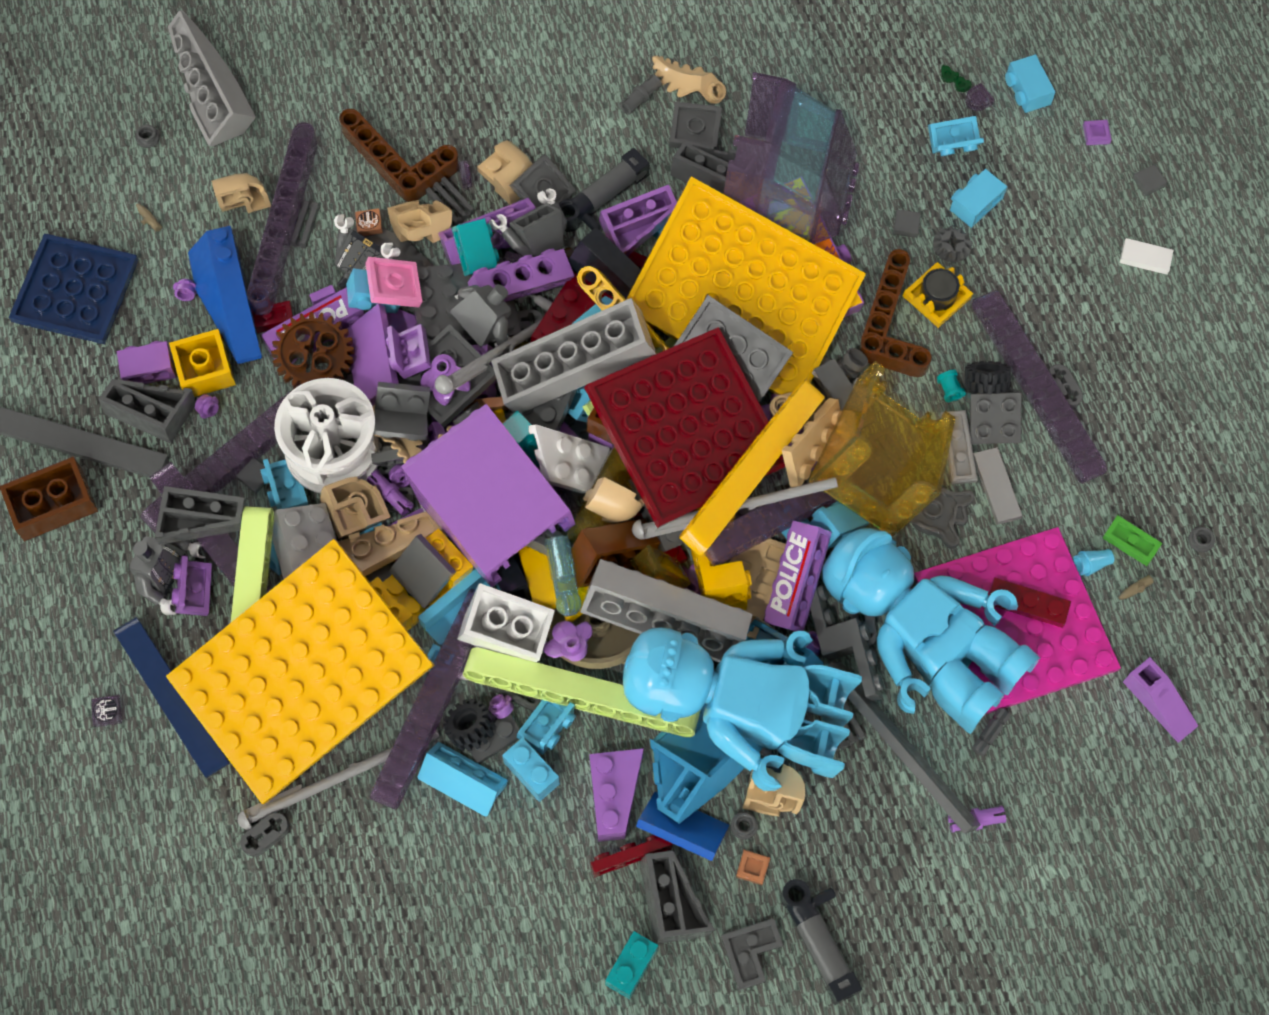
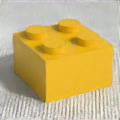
M219 329L169 343L182 390L184 388L192 389L194 397L236 385Z

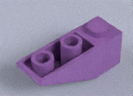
M1150 657L1133 670L1123 681L1178 743L1198 727V724L1169 677Z

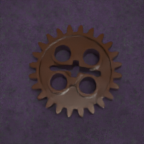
M310 312L308 319H305L301 313L300 321L298 322L291 317L292 325L290 327L282 324L284 333L276 332V336L280 341H272L273 347L276 350H272L271 354L272 357L276 358L273 360L274 367H279L277 373L279 376L284 375L285 383L292 380V387L295 389L300 384L302 385L315 379L338 378L344 380L342 371L350 373V367L347 364L354 363V359L350 355L355 354L354 347H351L353 340L351 337H348V329L341 330L343 327L341 321L334 324L333 316L325 320L322 312L318 318H315L313 312ZM317 332H320L316 341L317 351H315L312 356L311 371L307 373L306 371L311 361L309 353H312L314 349L315 334ZM301 335L310 336L307 341H298ZM326 340L335 341L330 347L322 345ZM295 358L304 359L299 365L292 364ZM320 363L329 364L325 370H318L316 368Z

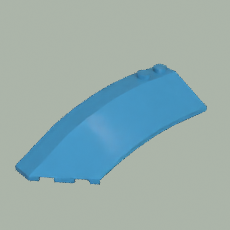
M754 619L749 626L748 633L750 631L753 632L756 626L760 628L757 637L752 639L747 636L745 641L781 639L784 643L788 637ZM793 646L796 654L806 657L805 663L801 666L802 668L809 665L824 664L808 648L800 649ZM782 657L781 659L762 661L771 665H789ZM705 703L700 711L694 736L682 737L662 731L653 740L650 739L655 761L653 763L654 782L658 789L657 809L679 824L723 790L744 769L742 765L725 754L710 739L707 724L703 721ZM744 738L758 752L764 748L754 743L751 739Z

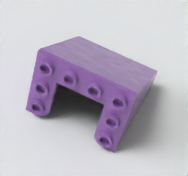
M487 404L480 409L474 410L469 417L461 423L452 426L446 434L432 441L424 450L410 457L401 466L420 505L490 587L495 586L502 580L497 573L499 567L503 565L505 569L508 568L510 565L507 559L547 529L553 534L556 531V524H559L565 532L575 525L570 509Z

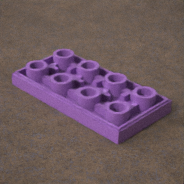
M379 303L347 328L349 331L348 337H351L353 340L351 347H354L355 354L350 355L354 359V363L351 364L354 386L367 396L372 406L375 405L378 382L398 384L397 372L392 370L388 361L390 350L386 344V338H388L387 327H389L386 308Z

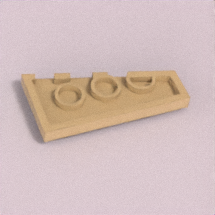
M422 512L400 519L394 525L385 526L383 524L374 527L375 530L360 535L357 532L351 534L348 539L338 541V543L363 575L367 576L398 559L415 536L422 534L426 539L438 528L441 531L442 529L427 512Z

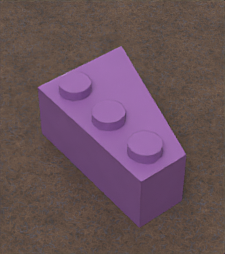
M668 184L602 210L599 222L606 237L626 256H629L666 224L677 201Z
M644 748L589 754L598 842L626 839Z

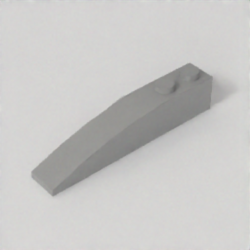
M179 10L169 24L168 29L174 51L180 56L178 66L180 72L184 73L186 83L184 84L185 91L190 94L192 100L189 104L190 110L208 146L213 147L244 134L256 116L238 82L214 46L184 11Z

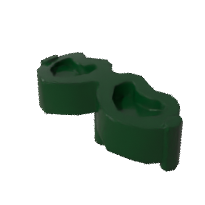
M942 65L941 79L943 82H954L958 92L971 90L972 83L970 80L959 77V72L952 71L949 66Z

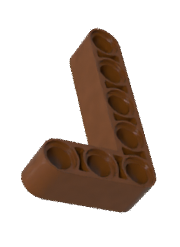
M346 109L340 113L339 121L342 133L398 195L407 202L419 200L426 195L427 188H433V184L436 182L440 183L441 178L444 176L446 179L450 178L459 169L458 152L452 145L439 147L410 167L357 110Z
M896 249L890 252L859 350L865 354L869 364L912 377H922L927 373L932 356L929 350L887 336L910 264L909 254L902 249ZM893 263H899L902 266H896ZM890 283L895 285L896 287H890L887 284ZM880 304H886L888 308H883ZM872 325H879L882 329H876ZM866 346H872L876 350H869ZM890 353H896L900 357H893ZM914 360H919L923 362V364H916Z

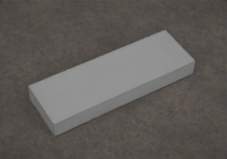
M966 410L941 412L940 420L951 485L976 483L978 479Z
M998 447L973 453L975 466L996 525L1021 519L1022 513Z

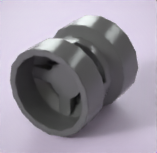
M849 348L843 355V359H839L837 363L851 383L858 376V372L863 371L868 365V359L860 350Z

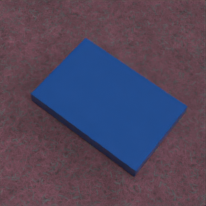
M655 791L639 817L636 827L712 861L728 830L729 824L698 810L679 824L657 809L656 799L658 798V792Z

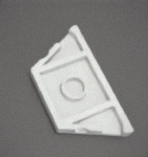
M537 424L530 425L529 433L535 435L538 449L534 451L536 459L540 464V472L548 483L578 493H586L587 490H590L610 448Z

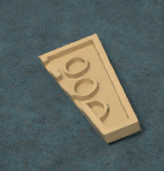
M828 398L814 414V421H808L804 425V432L796 434L792 438V446H785L782 449L790 487L801 486L805 479L809 478L812 467L816 461L820 460L824 447L830 443L834 430L841 424L843 412L840 411L838 399Z

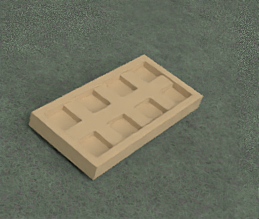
M743 528L729 563L742 561L744 571L749 570L752 586H750L751 599L747 600V610L744 611L764 620L765 609L769 604L773 591L772 585L780 567V557L784 553L786 544ZM755 626L753 632L750 631L747 636L756 639L760 628Z

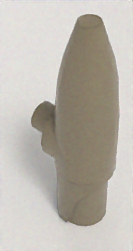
M137 203L138 212L143 217L141 223L143 225L147 223L156 232L160 231L162 226L155 216L146 207Z
M1147 575L1133 583L1120 594L1119 600L1142 593L1146 587L1153 584V578Z

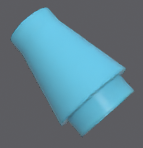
M1110 549L1080 551L1078 555L1073 557V562L1079 575L1089 576L1107 565L1113 564L1114 555Z

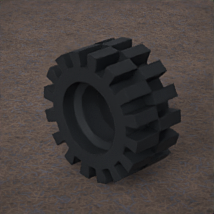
M979 361V363L972 362V364L969 363L965 366L964 387L967 390H971L974 393L978 391L980 394L987 392V394H992V392L999 394L1000 391L1007 392L1010 389L1011 367L1007 366V364Z
M466 699L463 700V705L460 706L457 703L455 705L457 709H450L448 711L450 717L445 716L444 718L446 722L443 724L444 732L454 746L461 751H464L465 748L467 751H472L473 746L479 749L481 748V742L487 744L489 741L486 738L493 737L494 733L491 730H496V725L494 724L496 720L482 701L478 700L477 702L476 699H471L469 703ZM476 720L470 728L463 730L469 722Z

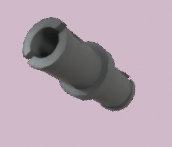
M651 74L640 86H635L632 89V93L620 102L621 110L625 114L628 113L630 115L641 103H646L649 100V96L662 86L661 80L656 75L653 76Z

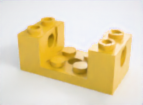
M735 515L710 547L731 543V533H735L733 520ZM690 548L701 596L716 599L720 603L731 607L747 610V600L751 599L750 586H752L749 570L744 571L743 562L737 561L715 565L713 554L709 553L708 549L698 556Z
M439 528L429 535L426 540L455 569L456 573L428 607L423 609L413 597L407 594L406 589L393 575L384 582L379 577L370 582L407 631L419 622L418 616L473 571V565Z

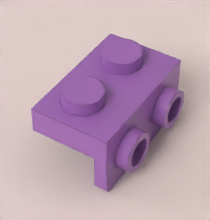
M422 324L400 333L393 326L387 327L388 338H386V344L390 350L388 361L393 371H398L405 379L431 368L426 329Z
M182 556L179 564L175 563L173 579H177V588H173L171 603L176 604L175 613L201 616L209 614L212 563L188 561V556Z

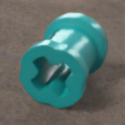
M948 370L936 377L937 383L941 384L945 393L944 400L948 403L959 400L966 395L965 389L961 388L957 379V370Z

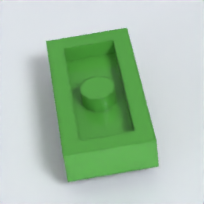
M1118 515L1103 536L1104 540L1145 566H1148L1162 545L1160 541Z

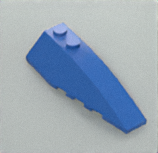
M231 225L206 231L188 252L192 275L196 284V292L212 317L217 329H219L237 364L261 359L262 354L244 273Z

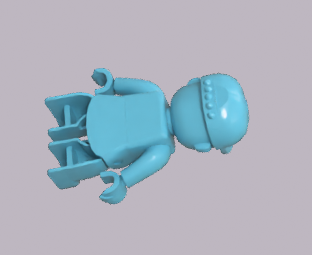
M860 528L846 535L837 543L825 561L822 569L823 582L831 596L843 605V609L850 614L860 612L867 616H882L888 613L884 624L878 632L877 648L895 685L901 687L897 696L898 706L904 712L914 714L915 700L911 699L907 692L915 690L925 698L930 689H932V694L939 706L966 732L971 734L992 706L997 707L1004 694L1009 695L1026 671H1033L1041 657L1029 646H1020L1010 636L996 627L985 625L979 616L964 609L960 604L979 609L981 606L984 607L985 617L996 626L1002 616L995 611L994 605H1000L1007 610H1017L1018 603L1016 597L1008 590L1002 589L988 595L989 591L962 580L941 575L931 579H922L911 589L914 583V569L910 561V553L905 547H896V541L887 531L875 528ZM904 654L914 663L925 682L920 679H911L912 673ZM972 662L976 663L981 668L980 672L991 682L984 683L968 666Z
M659 627L651 628L641 633L633 643L623 670V688L627 700L637 710L652 716L661 714V718L667 722H674L679 718L694 715L702 709L705 703L703 721L707 724L708 735L713 743L747 770L751 771L753 769L752 779L759 789L775 791L782 786L777 779L767 773L766 766L779 768L784 762L783 757L810 767L813 773L828 778L835 777L844 769L845 763L834 760L833 757L838 745L849 736L850 730L844 728V726L853 718V713L843 710L850 692L861 683L862 676L824 665H809L802 668L801 666L805 663L806 657L796 654L793 646L802 649L813 641L810 634L805 631L793 632L784 643L781 639L739 642L731 646L724 653L722 660L714 669L711 656L702 646L698 645V639L690 633L681 635V632ZM782 657L789 665H771L762 661L776 660ZM810 712L819 715L824 722L804 720L805 713ZM744 738L751 739L762 747L777 749L783 757L769 755L762 759L760 758L761 754Z

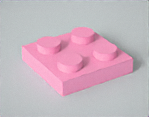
M376 257L367 258L366 270L371 303L420 307L422 296L416 262Z

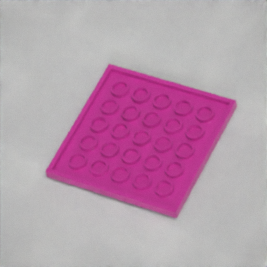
M1058 527L914 573L916 585L922 579H931L941 575L962 580L990 592L992 581L995 577L1071 601L1063 628L994 607V609L1002 617L999 623L994 626L985 617L984 607L981 606L979 609L960 604L964 609L979 616L985 625L996 627L1010 636L1020 646H1029L1041 657L1033 671H1026L1009 695L1004 694L1000 704L997 707L992 706L986 714L995 712L998 708L1011 707L1119 671L1121 668ZM972 662L968 666L984 683L991 682L980 672L981 668L976 663Z

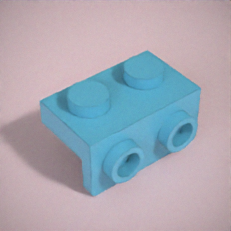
M976 116L928 125L933 154L940 152L941 156L955 154V149L963 148L964 152L978 150L977 145L984 143V138L979 136Z
M264 459L265 468L260 469L264 484L270 483L272 491L267 492L271 507L276 506L277 509L309 505L304 487L292 476L286 460L269 464L268 459Z
M542 700L518 731L517 738L521 739L523 737L534 750L542 755L548 748L552 750L561 737L558 735L563 728L568 729L576 717L574 715L575 704L570 702L567 706Z

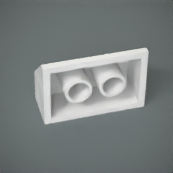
M479 583L464 616L457 640L490 651L538 662L541 658L555 610Z

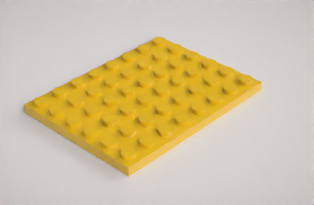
M691 176L626 300L630 298L634 300L642 310L645 322L648 325L678 341L707 295L711 296L794 352L769 388V391L782 395L793 392L804 379L811 383L814 377L812 371L819 367L866 273Z
M333 539L166 677L262 804H266L435 665L338 541Z

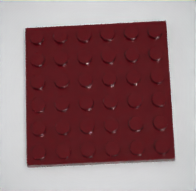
M719 327L600 378L584 387L657 529L700 509L769 422ZM783 454L779 456L764 477L785 468Z

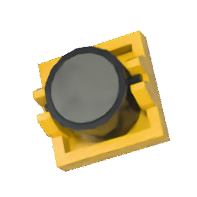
M938 262L903 293V297L938 328L973 296V293L964 286V279L961 274L956 276L953 267L945 269Z

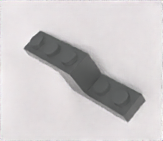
M818 582L810 608L822 656L831 661L854 654L859 674L862 676L861 682L865 697L871 701L883 699L881 690H884V684L881 676L876 673L877 657L874 650L870 649L868 640L871 639L868 626L856 618L833 625L835 624V619L832 611L827 608L826 600L829 599L827 589Z

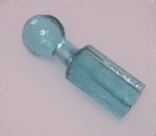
M557 536L545 539L550 574L556 596V608L560 614L566 617L576 615L580 611L582 601L578 595L568 536Z

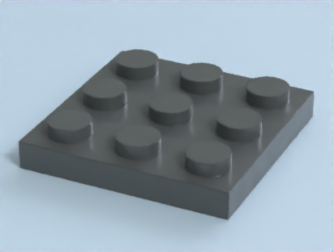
M450 324L428 343L431 363L436 356L446 354L455 360L458 367L462 368L481 356ZM446 363L440 364L439 369L441 372L446 369ZM490 364L486 365L488 366L486 371L470 380V391L455 389L452 399L446 406H443L435 399L433 391L430 392L428 412L443 428L497 380L494 368ZM429 369L405 379L397 372V378L401 384L421 386V378Z

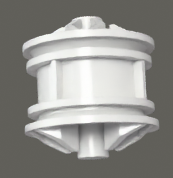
M334 378L311 380L292 390L280 404L275 417V436L279 447L285 454L289 471L296 481L305 488L321 493L324 486L345 478L357 477L367 481L368 476L371 477V473L378 467V465L372 464L371 458L372 453L380 452V448H382L379 437L374 436L375 414L367 396L353 384ZM303 431L310 432L309 435H301ZM349 438H358L356 443L348 441Z

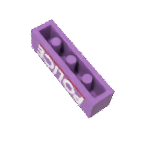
M347 287L301 312L305 319L309 318L310 312H313L315 318H318L322 312L325 320L333 316L334 324L339 321L342 322L343 327L341 330L347 329L364 315L363 310L348 307ZM301 313L295 315L292 318H294L297 322L300 321ZM290 319L261 334L270 354L272 350H276L273 347L272 341H280L276 336V332L284 333L282 324L290 327L292 325ZM317 332V333L315 334V338H314V339H315V344H314L313 352L317 350V348H316V341H317V338H318L320 332ZM301 335L298 341H307L310 336Z
M797 521L792 522L791 528L787 533L784 553L780 557L778 574L772 585L771 598L765 609L764 622L795 632L804 631L832 532L817 526Z

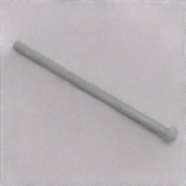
M541 320L448 377L446 375L438 376L435 380L436 390L440 394H450L458 387L486 371L488 368L486 365L491 360L500 357L508 350L510 352L513 351L516 346L529 339Z
M834 477L748 498L739 510L748 508L749 511L758 506L838 487L837 480ZM698 511L688 513L658 529L654 521L641 524L639 519L632 526L633 535L638 539L644 540L684 530Z
M434 727L363 761L348 765L349 768L304 788L300 784L276 795L266 804L259 803L246 810H242L238 815V824L241 828L250 830L252 823L265 818L271 813H276L440 737L438 731Z

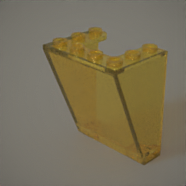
M875 361L857 379L809 478V482L814 483L835 477L838 487L824 490V492L881 531H887L893 537L940 495L955 417L947 411L938 420L931 419L932 414L928 411L921 418L915 416L884 394L887 382L883 380L880 383L879 379L884 374L885 368Z

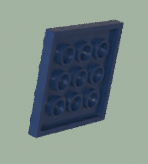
M44 233L8 318L13 323L105 345L139 259L134 254Z

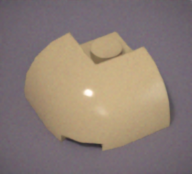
M507 140L494 147L495 152L477 168L478 172L495 187V192L511 205L520 198L509 185L528 169L532 162L515 144Z
M233 174L212 180L215 196L222 212L241 206H246L248 213L271 207L263 184L250 174Z
M419 200L387 208L393 231L401 242L408 240L420 241L425 237L432 243L440 240L438 233L449 229L452 224V210L439 201H434L433 204H419Z
M349 477L328 484L321 490V503H326L329 517L338 539L369 529L390 518L381 493L375 485L372 486L365 480Z
M605 477L598 479L594 489L587 490L583 500L587 501L586 509L602 516L601 521L609 523L628 521L636 516L644 505L642 499L638 501L634 499L636 493Z
M783 764L780 773H777L773 769L766 767L767 773L777 779L782 786L775 791L759 789L752 779V769L742 809L778 817L780 812L792 811L791 813L797 814L800 811L805 799V784L801 775L795 769Z

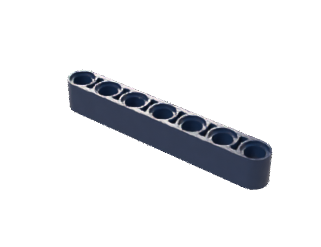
M134 617L113 630L205 778L207 779L229 765L230 763L222 750L166 676L171 670L138 618Z

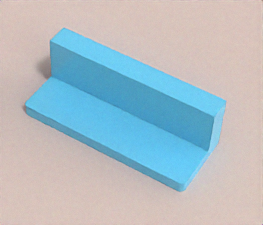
M476 569L418 616L420 625L440 646L460 631L464 616L479 583L490 587Z
M437 742L426 753L418 774V779L485 817L489 815L495 799L504 790L508 782L507 779L440 742Z

